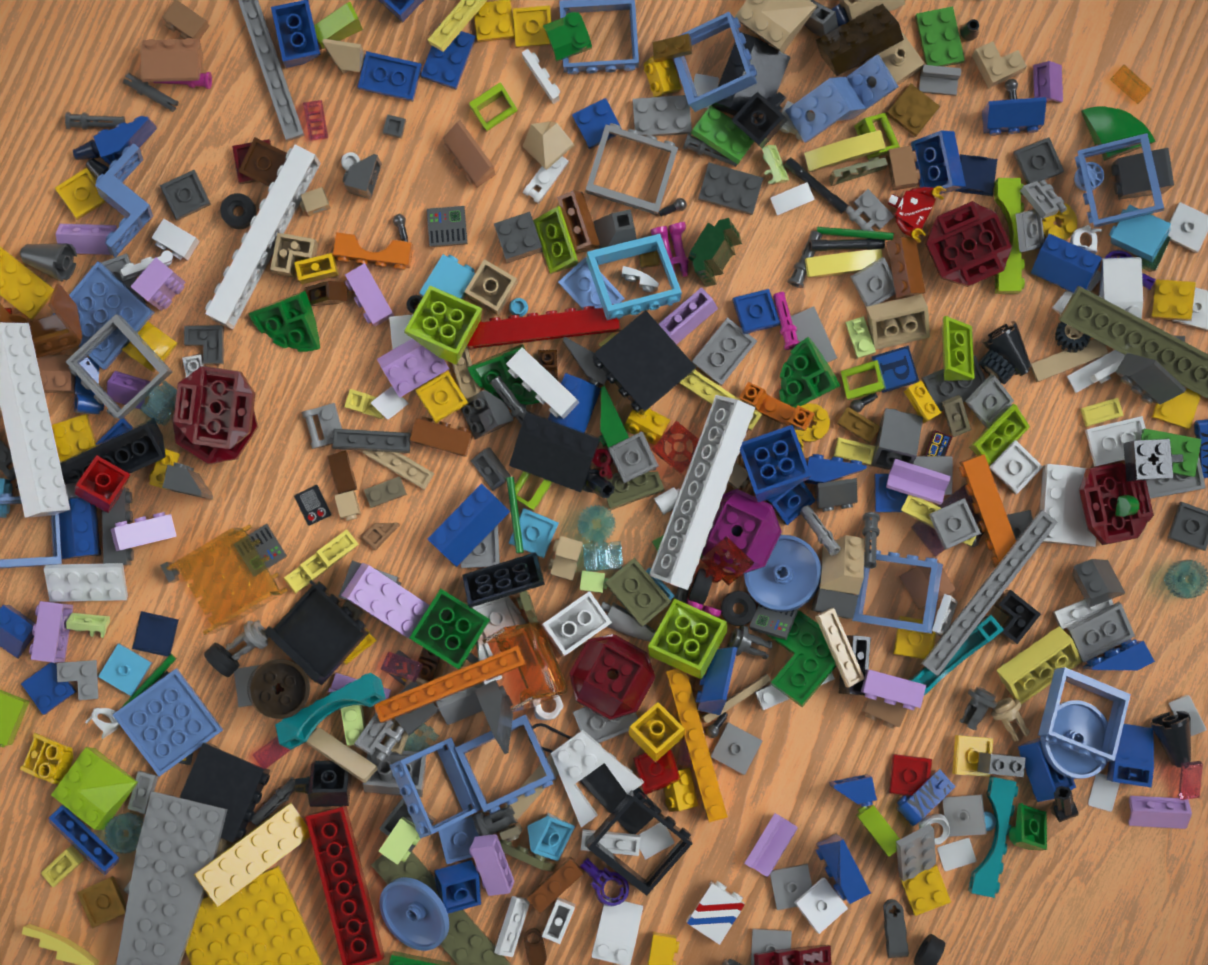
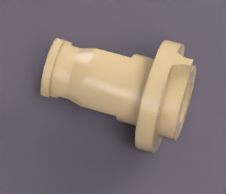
M1008 697L997 702L996 708H992L991 715L994 720L1002 721L1006 730L1012 735L1013 741H1018L1019 738L1010 721L1016 719L1025 736L1030 731L1026 728L1025 722L1018 711L1021 708L1020 701Z

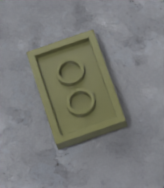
M635 558L605 582V585L641 627L672 602Z

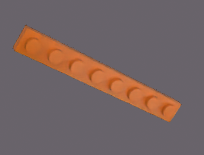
M513 647L375 704L380 723L387 722L522 667L526 663L520 647Z

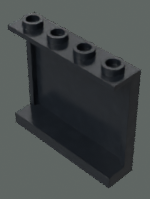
M646 310L598 349L592 357L594 365L599 370L603 369L608 381L611 384L615 383L619 388L618 391L625 399L628 398L632 402V408L642 415L697 368Z
M310 580L311 588L274 628L268 626L264 632L314 682L323 685L369 632L364 629L366 625L357 618L355 620L352 617L353 612L346 606L342 608L338 604L340 600L335 595H329L326 592L327 587L320 581L315 583Z
M203 742L179 798L228 809L221 838L236 843L246 835L247 824L254 817L253 810L262 798L261 791L270 779V769H264L223 751L211 743Z

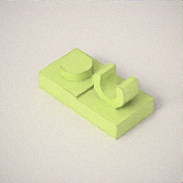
M776 145L763 147V159L771 168V170H766L764 174L773 175V179L768 181V184L789 181Z
M864 316L845 322L857 359L876 353Z
M71 613L66 622V629L74 631L89 630L91 637L95 635L96 631H99L101 638H103L110 623V616Z

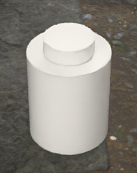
M672 487L654 498L663 515L674 509L680 493L679 488L675 489Z

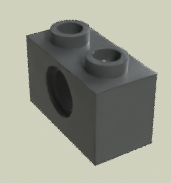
M979 752L978 772L1024 777L1025 757Z

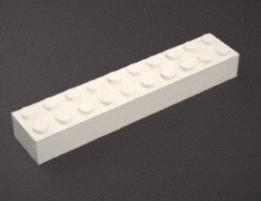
M294 145L293 149L290 148L288 150L284 166L281 165L279 167L276 181L270 184L267 198L261 201L258 215L252 218L249 232L243 235L240 249L234 252L231 266H227L225 269L222 283H218L214 290L215 296L213 300H209L205 307V314L232 330L274 253L277 233L284 234L300 204L299 201L302 200L301 194L306 193L321 164L315 154L297 145Z
M0 322V407L24 516L29 518L56 515L70 510L30 326L29 323Z
M715 395L651 568L650 576L688 590L695 569L699 564L702 550L706 545L709 531L713 526V521L719 509L723 493L726 490L729 477L732 474L736 458L739 455L743 439L746 436L750 420L753 417L755 407L737 399Z

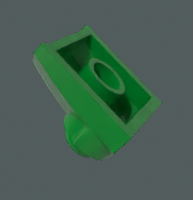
M570 12L563 18L543 25L556 62L592 49L590 36L579 12Z
M1019 803L1016 826H1013L1009 832L1010 841L1015 846L1028 850H1047V811H1041Z

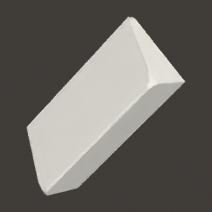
M1189 695L1181 696L1168 703L1174 715H1177L1176 711L1189 713L1191 718V736L1207 730Z

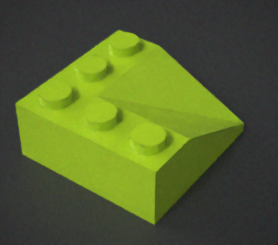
M429 285L404 333L439 358L457 365L481 321L482 308Z
M674 599L648 645L649 656L702 680L727 633V621Z
M85 747L51 796L94 830H104L135 788L138 781L96 748Z

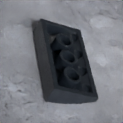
M605 763L580 780L610 813L628 795ZM640 787L633 790L635 793H642L647 798L646 801L650 805L655 804L646 794H644L643 790ZM634 801L617 821L630 834H637L654 817Z

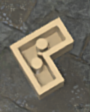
M993 41L977 48L972 55L988 89L1023 73L1027 67L1019 50L1001 58Z
M277 233L270 270L277 275L293 277L296 259L305 260L316 257L317 241L311 238Z
M560 536L559 540L556 539L553 547L556 556L555 559L550 560L548 570H551L550 574L573 581L583 542Z

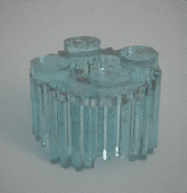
M166 381L162 382L163 385L161 387L159 385L155 386L148 395V403L146 405L143 403L140 407L143 413L151 419L154 418L156 423L163 426L170 421V415L175 411L177 389Z
M591 505L590 508L586 507V510L583 509V513L581 512V516L578 517L580 520L577 521L579 523L577 524L578 531L582 538H585L586 541L589 540V543L593 542V544H600L604 541L606 542L607 538L610 539V536H613L612 532H615L614 529L616 528L615 517L611 514V510L608 511V508L600 507V505H594V507ZM600 520L602 527L600 529H593L592 521Z
M621 541L610 542V545L606 542H596L595 546L594 543L583 544L584 567H586V571L622 568Z
M1193 560L1177 561L1170 565L1171 568L1167 569L1168 572L1164 576V582L1168 586V590H1171L1170 593H1174V596L1181 599L1196 598L1205 593L1204 590H1207L1208 572L1206 571L1208 569L1204 568L1205 565H1201V562L1197 563V561ZM1185 576H1189L1187 579L1189 583H1186Z
M128 812L110 819V822L107 823L108 826H105V832L107 833L105 834L107 837L105 840H108V848H112L111 851L115 850V853L126 854L137 849L144 820L143 818L140 819L141 816ZM127 829L129 832V836L125 837V832H123V830Z

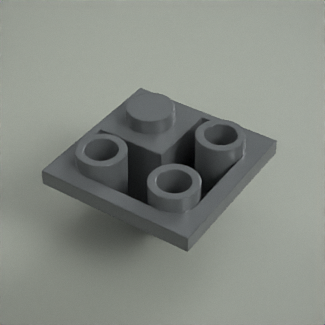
M631 209L611 213L593 221L600 243L599 249L637 239Z
M482 390L468 399V404L461 408L474 439L485 436L514 421L506 403L486 390Z

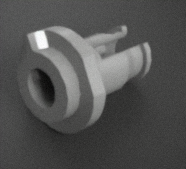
M259 620L246 622L244 624V632L236 637L232 643H228L226 650L233 649L245 641L247 645L232 656L234 660H239L240 656L247 654L255 647L259 649L265 648L268 645V635L264 632L265 628Z

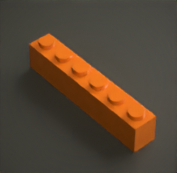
M980 454L959 462L961 467H958L961 477L966 479V492L968 496H972L974 501L972 508L974 513L979 515L981 521L978 524L981 531L986 534L987 539L985 543L988 550H991L994 557L991 559L996 568L1015 544L1016 539L985 454Z

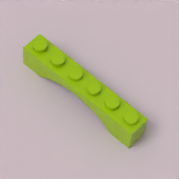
M997 178L994 184V201L1006 218L1009 227L1010 244L1012 246L1004 271L995 275V294H1019L1025 286V279L1022 278L1025 262L1019 250L1016 213L1024 212V203H1021V195L1023 194L1020 191L1024 185L1021 184V178Z

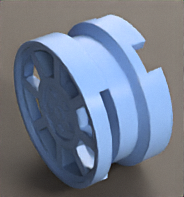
M1087 162L1092 190H1094L1103 182L1104 171L1099 164ZM1080 167L1075 172L1074 182L1080 190L1086 191L1085 186L1081 187L1079 175H1082V170Z

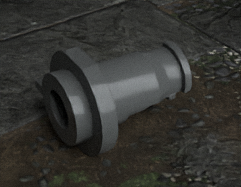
M742 625L739 629H734L727 647H736V656H739L741 652L767 659L769 655L766 652L750 646L753 642L771 649L772 641H765L758 636L749 634L748 627Z
M980 687L969 689L968 694L972 698L965 709L963 718L959 720L961 723L968 724L967 727L972 730H977V725L982 721L989 707L996 708L997 702L994 700L996 697Z
M511 805L487 816L483 812L472 816L479 836L493 835L507 828L512 823H518V820L513 816L515 812Z

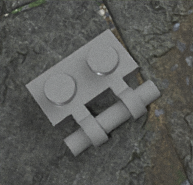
M1045 180L1039 183L1036 181L1024 185L1020 190L1042 219L1055 215L1058 211L1063 213L1067 209L1064 205V200L1055 194L1052 185L1047 184Z
M869 189L854 201V204L858 207L857 210H854L851 206L845 210L849 215L848 218L852 222L855 221L860 226V230L874 231L871 228L874 225L880 230L894 217ZM862 213L870 220L868 223L860 217Z
M376 712L354 744L369 755L378 750L380 753L376 759L383 762L392 753L391 749L395 743L401 740L404 729L398 726L395 731L391 730L393 721L389 720L380 723ZM387 735L390 739L384 746L380 742Z

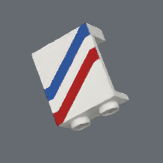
M711 881L709 883L710 887L692 915L688 916L686 922L720 945L745 904L742 901V896L734 891L732 894L725 890L727 887L719 881L716 883Z

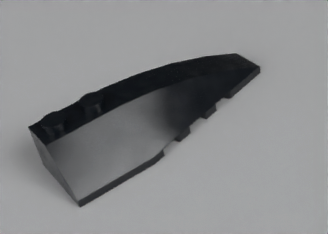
M152 418L60 462L65 485L77 483L96 455L127 473H133L165 458L163 434L155 419Z

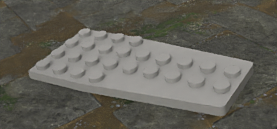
M151 791L136 849L116 965L181 964L205 890L194 874L216 858L228 809Z

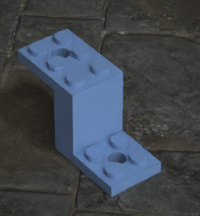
M876 55L847 77L829 78L785 111L803 141L807 143L835 122L856 118L899 86L880 55ZM871 76L875 77L877 81L874 87H871L868 83ZM810 110L815 113L813 121H810L807 117Z
M134 143L123 150L122 156L110 164L109 170L105 175L101 174L95 184L99 196L125 217L119 223V228L115 232L109 233L106 237L105 244L109 253L115 258L153 217L150 205L123 184L126 178L143 161L140 148Z

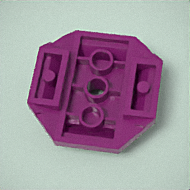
M739 489L723 494L713 526L709 531L706 545L702 550L703 558L737 575L766 567L782 534L773 506L764 501L758 503L756 497ZM736 526L743 529V533L738 537L732 533L733 528Z

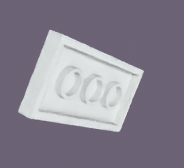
M123 563L45 565L44 567L50 602L127 600L128 598Z

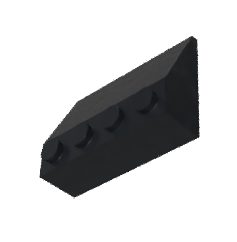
M743 33L746 39L744 46L745 49L748 48L752 57L750 63L754 65L757 71L755 76L757 84L712 104L716 109L733 116L757 92L765 99L769 96L773 98L777 94L790 60V56ZM736 42L718 87L746 74ZM758 117V118L756 119L757 122H760V123L763 122V119H762V118H759V117Z
M528 411L520 428L509 466L582 492L601 438Z
M536 552L462 575L469 608L545 585Z

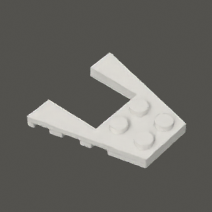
M509 596L471 607L490 619L476 643L479 661L493 656L488 645L489 642L518 631L521 633L534 666L553 659V656L545 649V645L540 638L538 639L531 630L532 627L529 623L525 622L521 612ZM500 675L482 682V685L484 686L494 680H501L502 676Z
M584 730L551 752L581 827L597 817L598 814L576 783L605 763L627 794L644 783L642 779H639L632 773L633 771L621 764L615 756L602 748V745Z

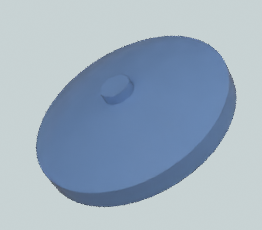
M781 535L766 567L745 573V584L751 596L761 606L779 612L792 611L805 605L816 594L821 582L820 560L814 549L804 540L791 535Z
M1080 700L1066 701L1059 704L1053 732L1101 751L1108 722L1104 715L1093 705ZM1040 736L1042 750L1048 763L1054 770L1065 777L1072 779L1089 778L1098 774L1108 763H1098L1091 756L1084 757L1079 755L1076 750L1063 749L1061 744L1046 742L1045 738Z
M401 877L393 880L383 889L379 901L380 912L387 928L400 942L416 950L428 951L436 948L445 940L449 931L448 913L441 899L430 887L416 879Z

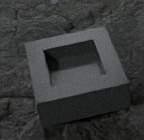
M387 114L383 134L402 139L406 119Z
M166 562L160 565L169 583L180 580L178 577L180 572L175 564Z

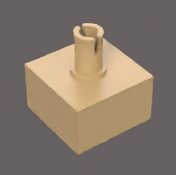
M903 33V41L877 54L880 55L897 85H900L919 72L925 64Z

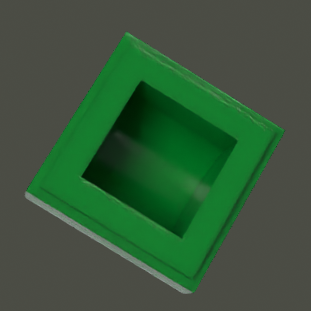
M1119 496L1115 512L1116 516L1124 517L1136 514L1140 507L1139 501L1134 496Z

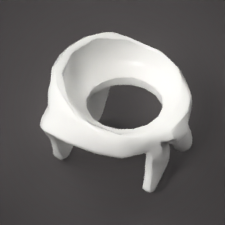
M1090 225L1078 228L1071 235L1070 243L1096 254L1098 240L1095 232H1101L1102 229H1091ZM1084 232L1091 236L1092 242L1089 247L1080 243V236Z
M550 690L538 691L534 702L535 717L540 720L555 719L564 706L561 697L556 692ZM546 697H551L556 701V709L551 713H546L541 708V701Z
M94 708L91 716L85 722L87 724L92 719L103 731L102 739L113 733L120 725L113 716L116 711L109 708ZM98 714H104L109 717L111 723L99 720Z
M942 814L924 817L919 822V829L932 823L942 825V835L935 838V845H940L950 834L948 820Z

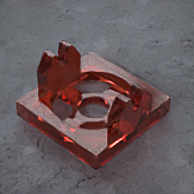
M676 420L652 448V451L679 474H682L691 463L699 439ZM673 434L685 435L682 439L677 440L671 437ZM689 439L693 445L692 453L687 450L686 443ZM665 441L671 444L672 451L668 456L664 449ZM674 443H683L684 450L682 452L675 451ZM676 454H683L688 458L680 462L672 460Z
M727 536L701 558L708 566L706 577L713 576V583H718L722 579L728 586L754 564ZM715 553L721 557L719 564L714 561ZM724 556H726L727 560L732 558L733 563L725 562ZM725 566L731 567L736 572L727 573L723 570V568Z

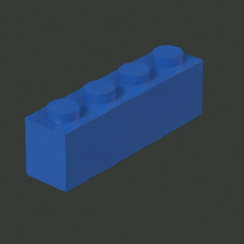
M61 805L48 818L49 823L104 876L119 862V857L64 805Z

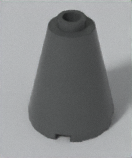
M26 244L20 251V257L24 263L59 281L70 279L76 268V263L73 261L74 256L77 257V252L72 244Z

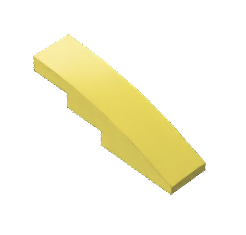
M878 130L832 143L804 154L808 170L813 172L848 160H856L886 149L882 132Z
M882 249L806 258L807 277L857 273L882 258Z
M908 495L901 511L934 528L928 514L941 508L921 498ZM976 536L962 543L971 547Z
M345 530L300 564L297 569L284 577V580L296 594L310 584V580L314 581L359 544L350 532Z
M31 924L23 927L22 935L40 939L39 947L57 951V960L78 965H99L98 959L68 938Z

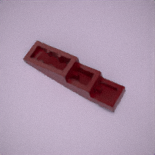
M831 945L807 946L755 953L754 965H832Z

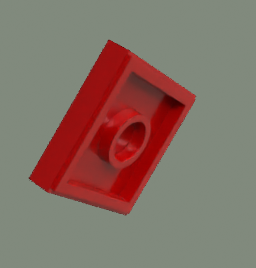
M671 749L656 762L647 753L633 758L639 779L644 781L641 786L646 795L681 781Z
M893 754L889 793L913 795L930 778L932 759Z

